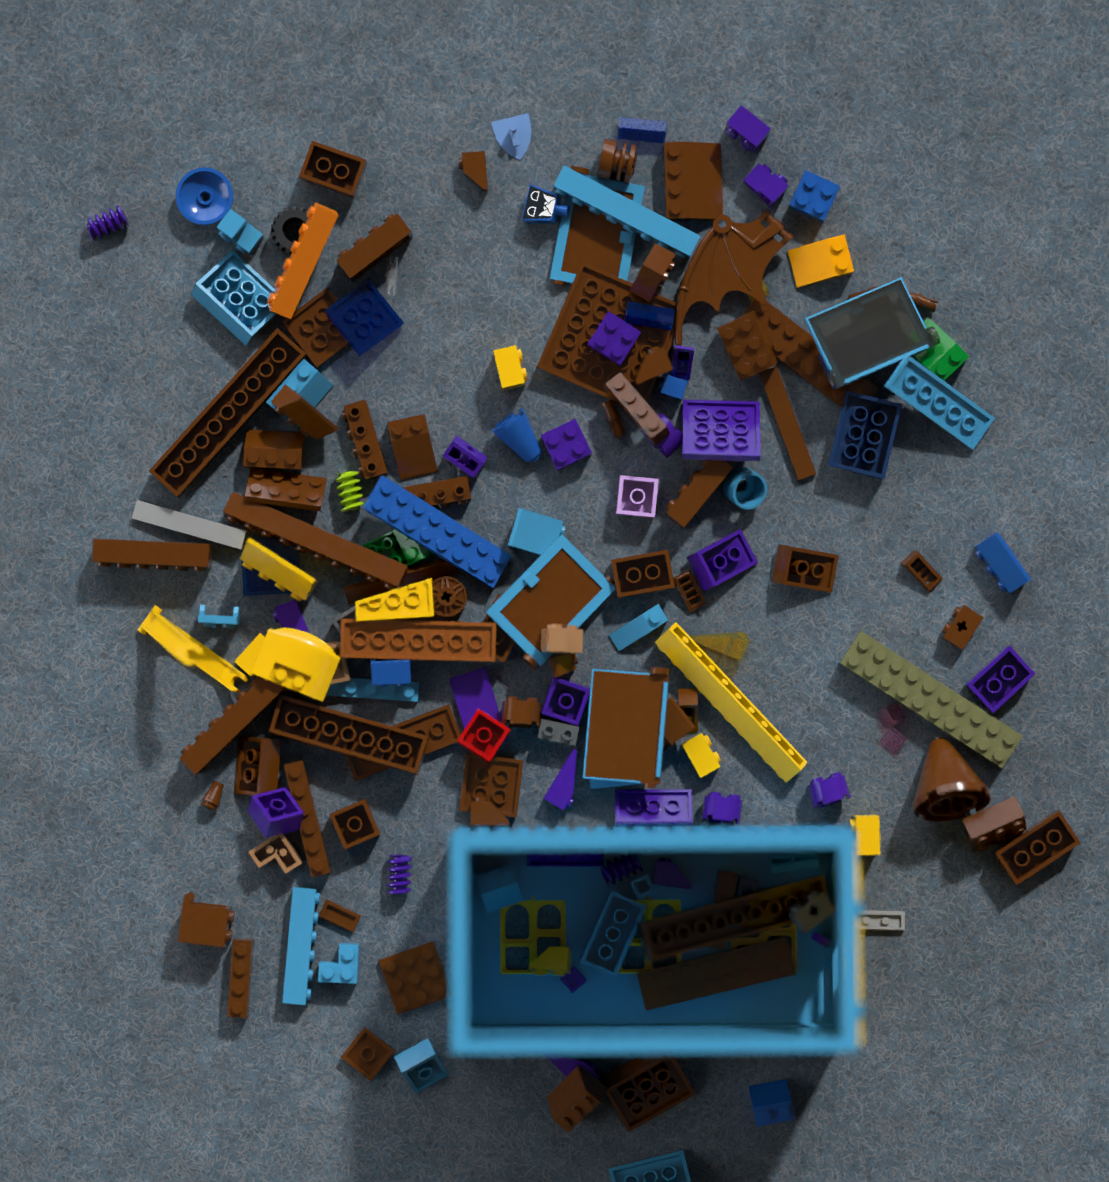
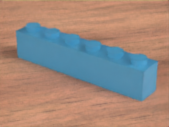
M293 887L282 1003L306 1005L307 1001L311 1000V989H308L309 981L312 982L313 970H310V962H314L315 951H312V943H316L317 932L313 931L314 924L318 923V912H315L316 904L319 905L320 893H317V888Z

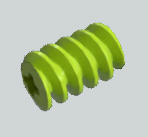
M356 471L335 474L340 476L335 481L341 483V485L337 486V490L343 491L338 494V497L344 498L339 503L346 506L341 509V512L359 510V507L364 504V502L358 501L363 495L357 494L361 487L355 486L356 483L360 482V479L354 478V476L359 474Z

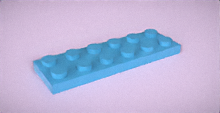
M907 354L884 385L970 449L976 447L995 419Z

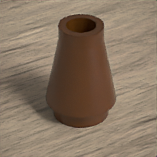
M213 781L211 787L202 798L203 802L201 805L216 811L217 807L220 806L224 785Z

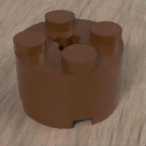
M507 697L506 701L502 702L501 723L504 725L509 723V727L531 728L532 724H536L535 728L540 727L541 703L537 702V698H526L525 701L518 700V697Z

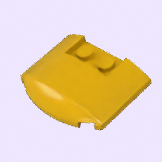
M290 628L268 629L251 673L323 702L340 657L336 656L327 643L307 632Z

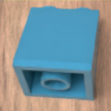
M519 508L508 546L541 556L561 534L564 535L566 526H562L563 521Z

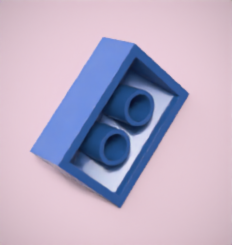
M999 532L993 533L975 546L977 549L975 554L980 561L984 559L988 565L986 570L991 576L995 575L998 579L997 585L1002 592L1011 593L1031 580Z

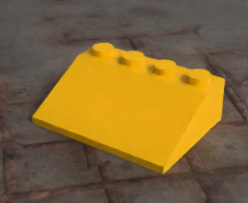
M248 539L240 557V560L244 561L242 565L251 571L255 568L260 572L258 575L266 581L269 578L276 582L274 586L282 591L288 589L292 592L290 596L296 600L301 601L303 599L306 601L318 581L256 541Z

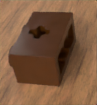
M962 605L961 608L957 606L952 614L954 619L950 624L947 622L941 631L944 633L942 638L960 650L964 649L984 618L965 605ZM964 622L965 630L958 631L957 623Z

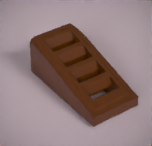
M913 550L901 562L903 567L928 592L943 579L918 551ZM922 563L924 566L916 572L915 569ZM928 569L929 572L921 578V575ZM933 574L935 577L927 584L925 581Z
M690 569L673 578L689 612L707 604ZM687 577L690 578L689 581H687V582H685L684 584L680 585L679 581H681V580H683V579H685V578H687ZM693 584L694 587L685 592L682 588ZM696 590L697 594L687 599L686 595ZM700 598L701 601L693 605L690 604L694 599Z

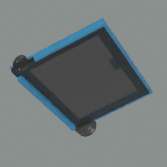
M902 277L804 319L830 372V375H828L829 382L832 386L836 385L837 389L902 361L906 354L911 357L940 344L937 330L933 326L926 328Z

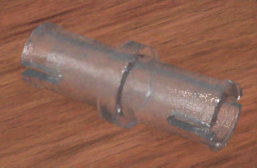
M387 257V273L384 275L386 279L385 296H397V280L400 278L398 274L399 257Z

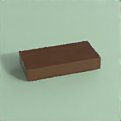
M326 899L318 917L354 933L361 915Z

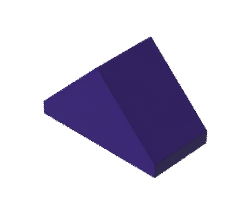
M675 345L671 376L690 380L694 348Z

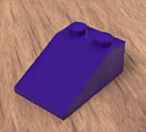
M741 529L686 557L703 591L717 586L758 563Z

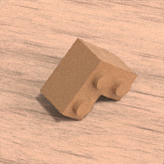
M561 624L547 625V628L541 629V652L582 653L583 629H577L575 625H566V628H562Z
M285 833L273 836L249 851L258 868L276 858L286 874L303 863Z

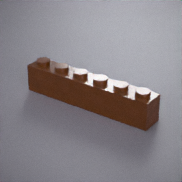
M301 760L285 764L284 768L291 795L304 813L300 833L311 877L331 873L305 762Z

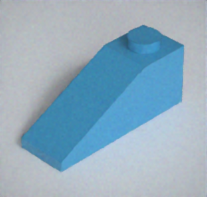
M657 604L609 636L620 651L659 627L668 619Z

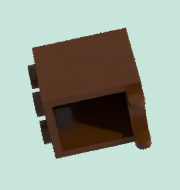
M193 892L185 894L182 903L178 942L225 947L232 940L233 930H229L230 924L234 922L235 911H232V906L194 902Z

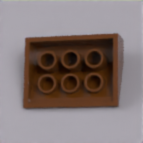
M664 142L666 218L671 221L715 220L719 215H722L721 143Z
M672 1052L643 1053L599 1078L600 1083L608 1089L606 1095L628 1132L695 1095L693 1088Z

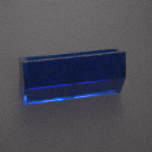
M619 117L617 139L664 143L667 121Z
M627 301L624 321L629 324L671 331L675 309Z

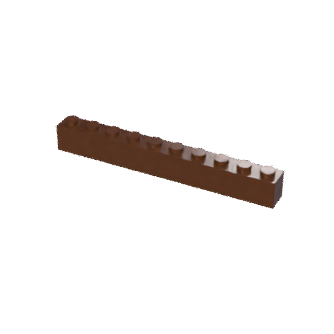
M232 492L223 510V514L228 522L233 524L238 522L249 531L253 532L256 530L261 532L260 534L265 538L271 539L273 537L284 546H294L300 553L306 554L308 552L313 554V557L319 561L327 560L331 562L330 564L333 567L348 569V572L354 576L362 575L371 583H381L389 591L401 588L408 573L407 565L261 503L244 501L245 496Z

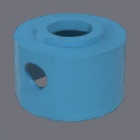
M744 466L737 467L725 477L723 492L726 498L738 507L746 510L754 509L764 501L767 494V483L760 474ZM744 478L746 480V487L744 490L737 492V485Z

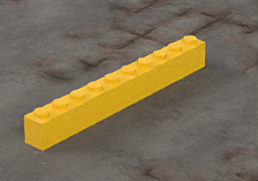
M677 622L655 641L659 650L670 658L671 662L684 673V676L697 687L698 691L737 730L738 734L744 737L751 748L759 753L764 762L774 769L778 777L788 782L803 769L807 761Z

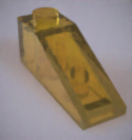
M737 631V633L690 635L694 642L739 661L743 660L751 641L747 638V634Z

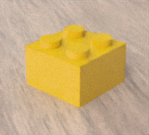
M516 345L493 350L502 390L506 391L525 386V381H528L526 369L521 368L520 363L523 362L521 349L517 350Z
M853 815V819L849 821L851 831H856L857 854L880 855L879 816Z

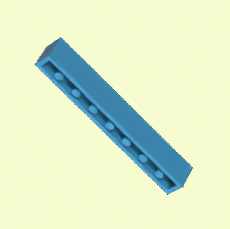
M563 166L552 187L559 196L564 198L568 196L572 198V202L576 205H585L589 207L590 212L596 215L601 213L607 216L606 220L614 224L618 222L624 225L623 228L631 233L634 231L640 233L642 239L649 242L653 240L659 246L665 249L669 248L681 259L691 256L700 238V235L566 166Z

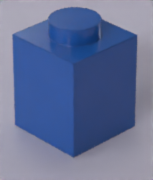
M666 374L665 378H660L657 389L661 390V395L682 401L688 381Z

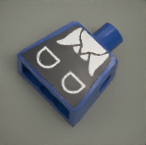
M529 185L522 220L528 224H556L558 215L568 217L570 206L561 204L562 197L558 194Z

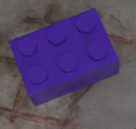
M1009 645L1001 650L964 685L990 713H994L1035 675V672Z

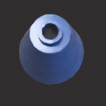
M523 408L518 409V414L514 415L512 412L496 424L497 429L492 428V431L525 462L530 461L533 463L541 457L539 455L541 449L526 412Z

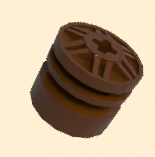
M604 139L597 178L609 180L613 172L616 173V182L619 183L622 174L625 175L624 184L629 185V181L634 175L637 145L632 144L631 151L626 152L627 143H624L620 151L617 150V141Z
M441 577L432 582L434 613L446 618L454 617L461 613L467 603V592L462 583L452 577ZM444 592L452 594L449 602L442 600L441 597L444 596Z

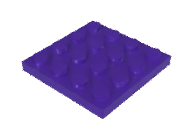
M683 399V459L760 461V402Z

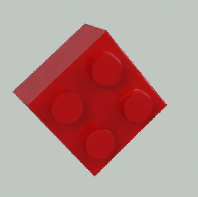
M477 709L457 740V744L490 763L511 729L482 710Z

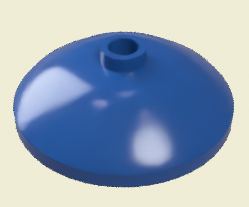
M208 167L196 168L189 171L180 180L176 189V203L182 215L189 221L199 225H210L222 220L231 209L233 189L229 180L218 170ZM209 195V200L203 201L202 197Z

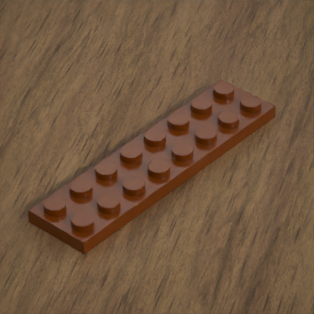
M341 619V658L495 662L496 623L407 620L357 622L356 619Z

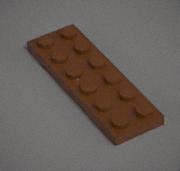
M449 704L393 725L396 728L428 736L429 742L425 754L454 744L461 736ZM346 756L355 781L389 769V767Z

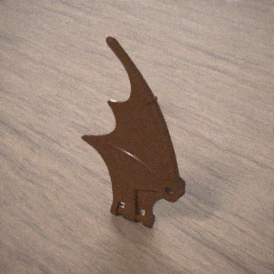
M766 209L755 221L750 223H735L724 214L719 215L713 221V227L707 232L697 247L686 269L681 286H679L680 290L675 317L676 346H682L683 320L688 309L696 302L704 301L710 304L716 311H719L721 300L729 291H740L752 296L764 305L767 304L762 289L764 270L774 255L794 237L791 233L786 232L783 224L778 219L772 217L769 209ZM764 220H766L769 223V226L766 229L761 224V222H763ZM722 221L726 223L724 228L719 226V223ZM777 234H779L782 237V240L779 243L774 238Z

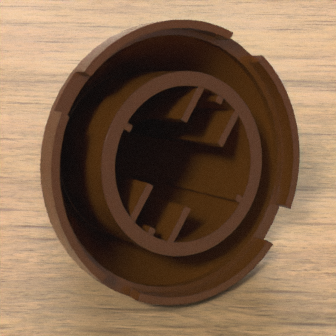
M943 737L934 738L929 744L913 802L915 816L918 818L920 814L923 815V820L944 822L967 817L966 812L974 808L976 812L984 809L991 801L987 786L947 739Z

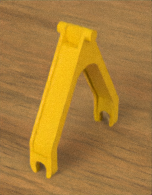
M155 605L138 628V631L144 635L148 632L182 662L190 667H195L196 665L232 692L239 693L240 690L234 687V681L236 678H241L247 682V676L162 616L161 612L163 610Z

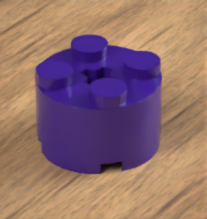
M659 413V418L665 423L671 435L655 446L642 430L641 433L655 449H660L661 454L668 459L683 444V434L673 426L669 419Z
M841 772L830 774L828 779L825 780L822 777L812 779L810 785H808L814 808H817L818 804L821 807L842 802L841 799H844V797H846V800L851 798L845 775H841Z
M710 792L708 796H704L702 820H706L708 817V822L730 824V821H735V825L740 824L743 803L740 800V795L729 794V796L723 797L719 792Z

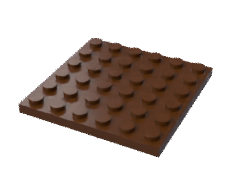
M581 262L536 368L614 402L617 401L610 394L606 383L621 372L647 402L658 376L635 386L633 385V380L642 358L647 355L646 351L658 346L659 350L664 348L666 354H668L675 338L677 303L660 295L657 297L653 295L649 302L630 292L633 283ZM608 311L641 332L619 366L587 346V343Z

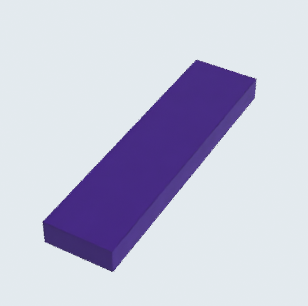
M527 849L526 867H600V864L604 865V849Z

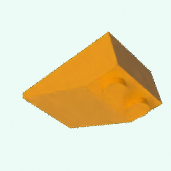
M845 234L787 251L797 288L850 275L854 272Z

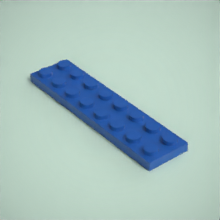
M383 475L380 476L362 508L490 589L494 588L511 557L510 554Z

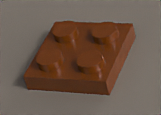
M364 1027L341 1058L371 1081L395 1049Z

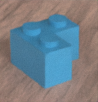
M232 209L227 212L217 226L220 231L218 233L220 237L228 243L233 241L237 244L235 248L243 254L247 252L251 255L264 238L261 232L247 223L244 218Z
M340 943L338 962L320 961L318 982L357 984L360 943Z

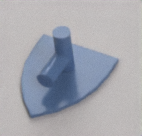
M526 113L491 122L493 132L501 147L509 155L521 160L527 152L531 140L532 131L529 114Z

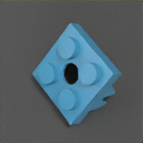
M200 605L198 622L203 623V627H216V624H222V628L235 629V625H240V607H234L233 616L206 615V605Z

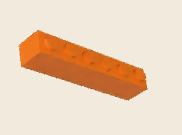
M316 202L314 206H310L306 215L308 219L299 229L298 234H300L298 241H294L291 247L292 254L290 259L287 258L283 265L285 270L282 276H278L275 282L276 289L274 294L271 293L267 300L270 311L289 319L294 314L338 217V213L335 210Z

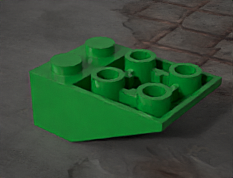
M395 529L363 545L364 548L407 566H411L434 555V553Z

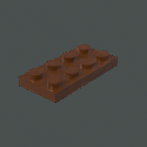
M251 468L244 501L321 511L327 478Z

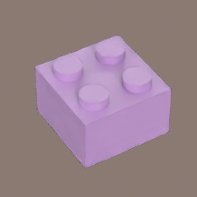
M620 475L616 515L655 518L659 479Z

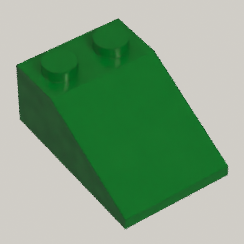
M927 317L923 322L926 326V333L934 347L912 357L944 381L969 356L953 339ZM914 330L900 344L904 348H908L921 341Z

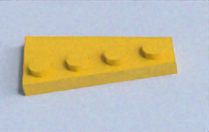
M432 578L356 601V621L434 617Z

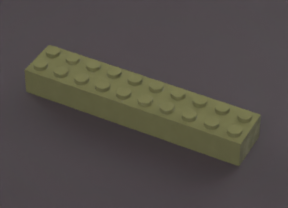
M862 631L858 632L839 662L843 667L999 768H1003L1023 737Z

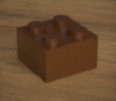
M655 243L644 261L630 292L649 302L653 295L657 297L675 265L672 261L675 254Z
M366 798L329 814L344 849H348L381 834Z

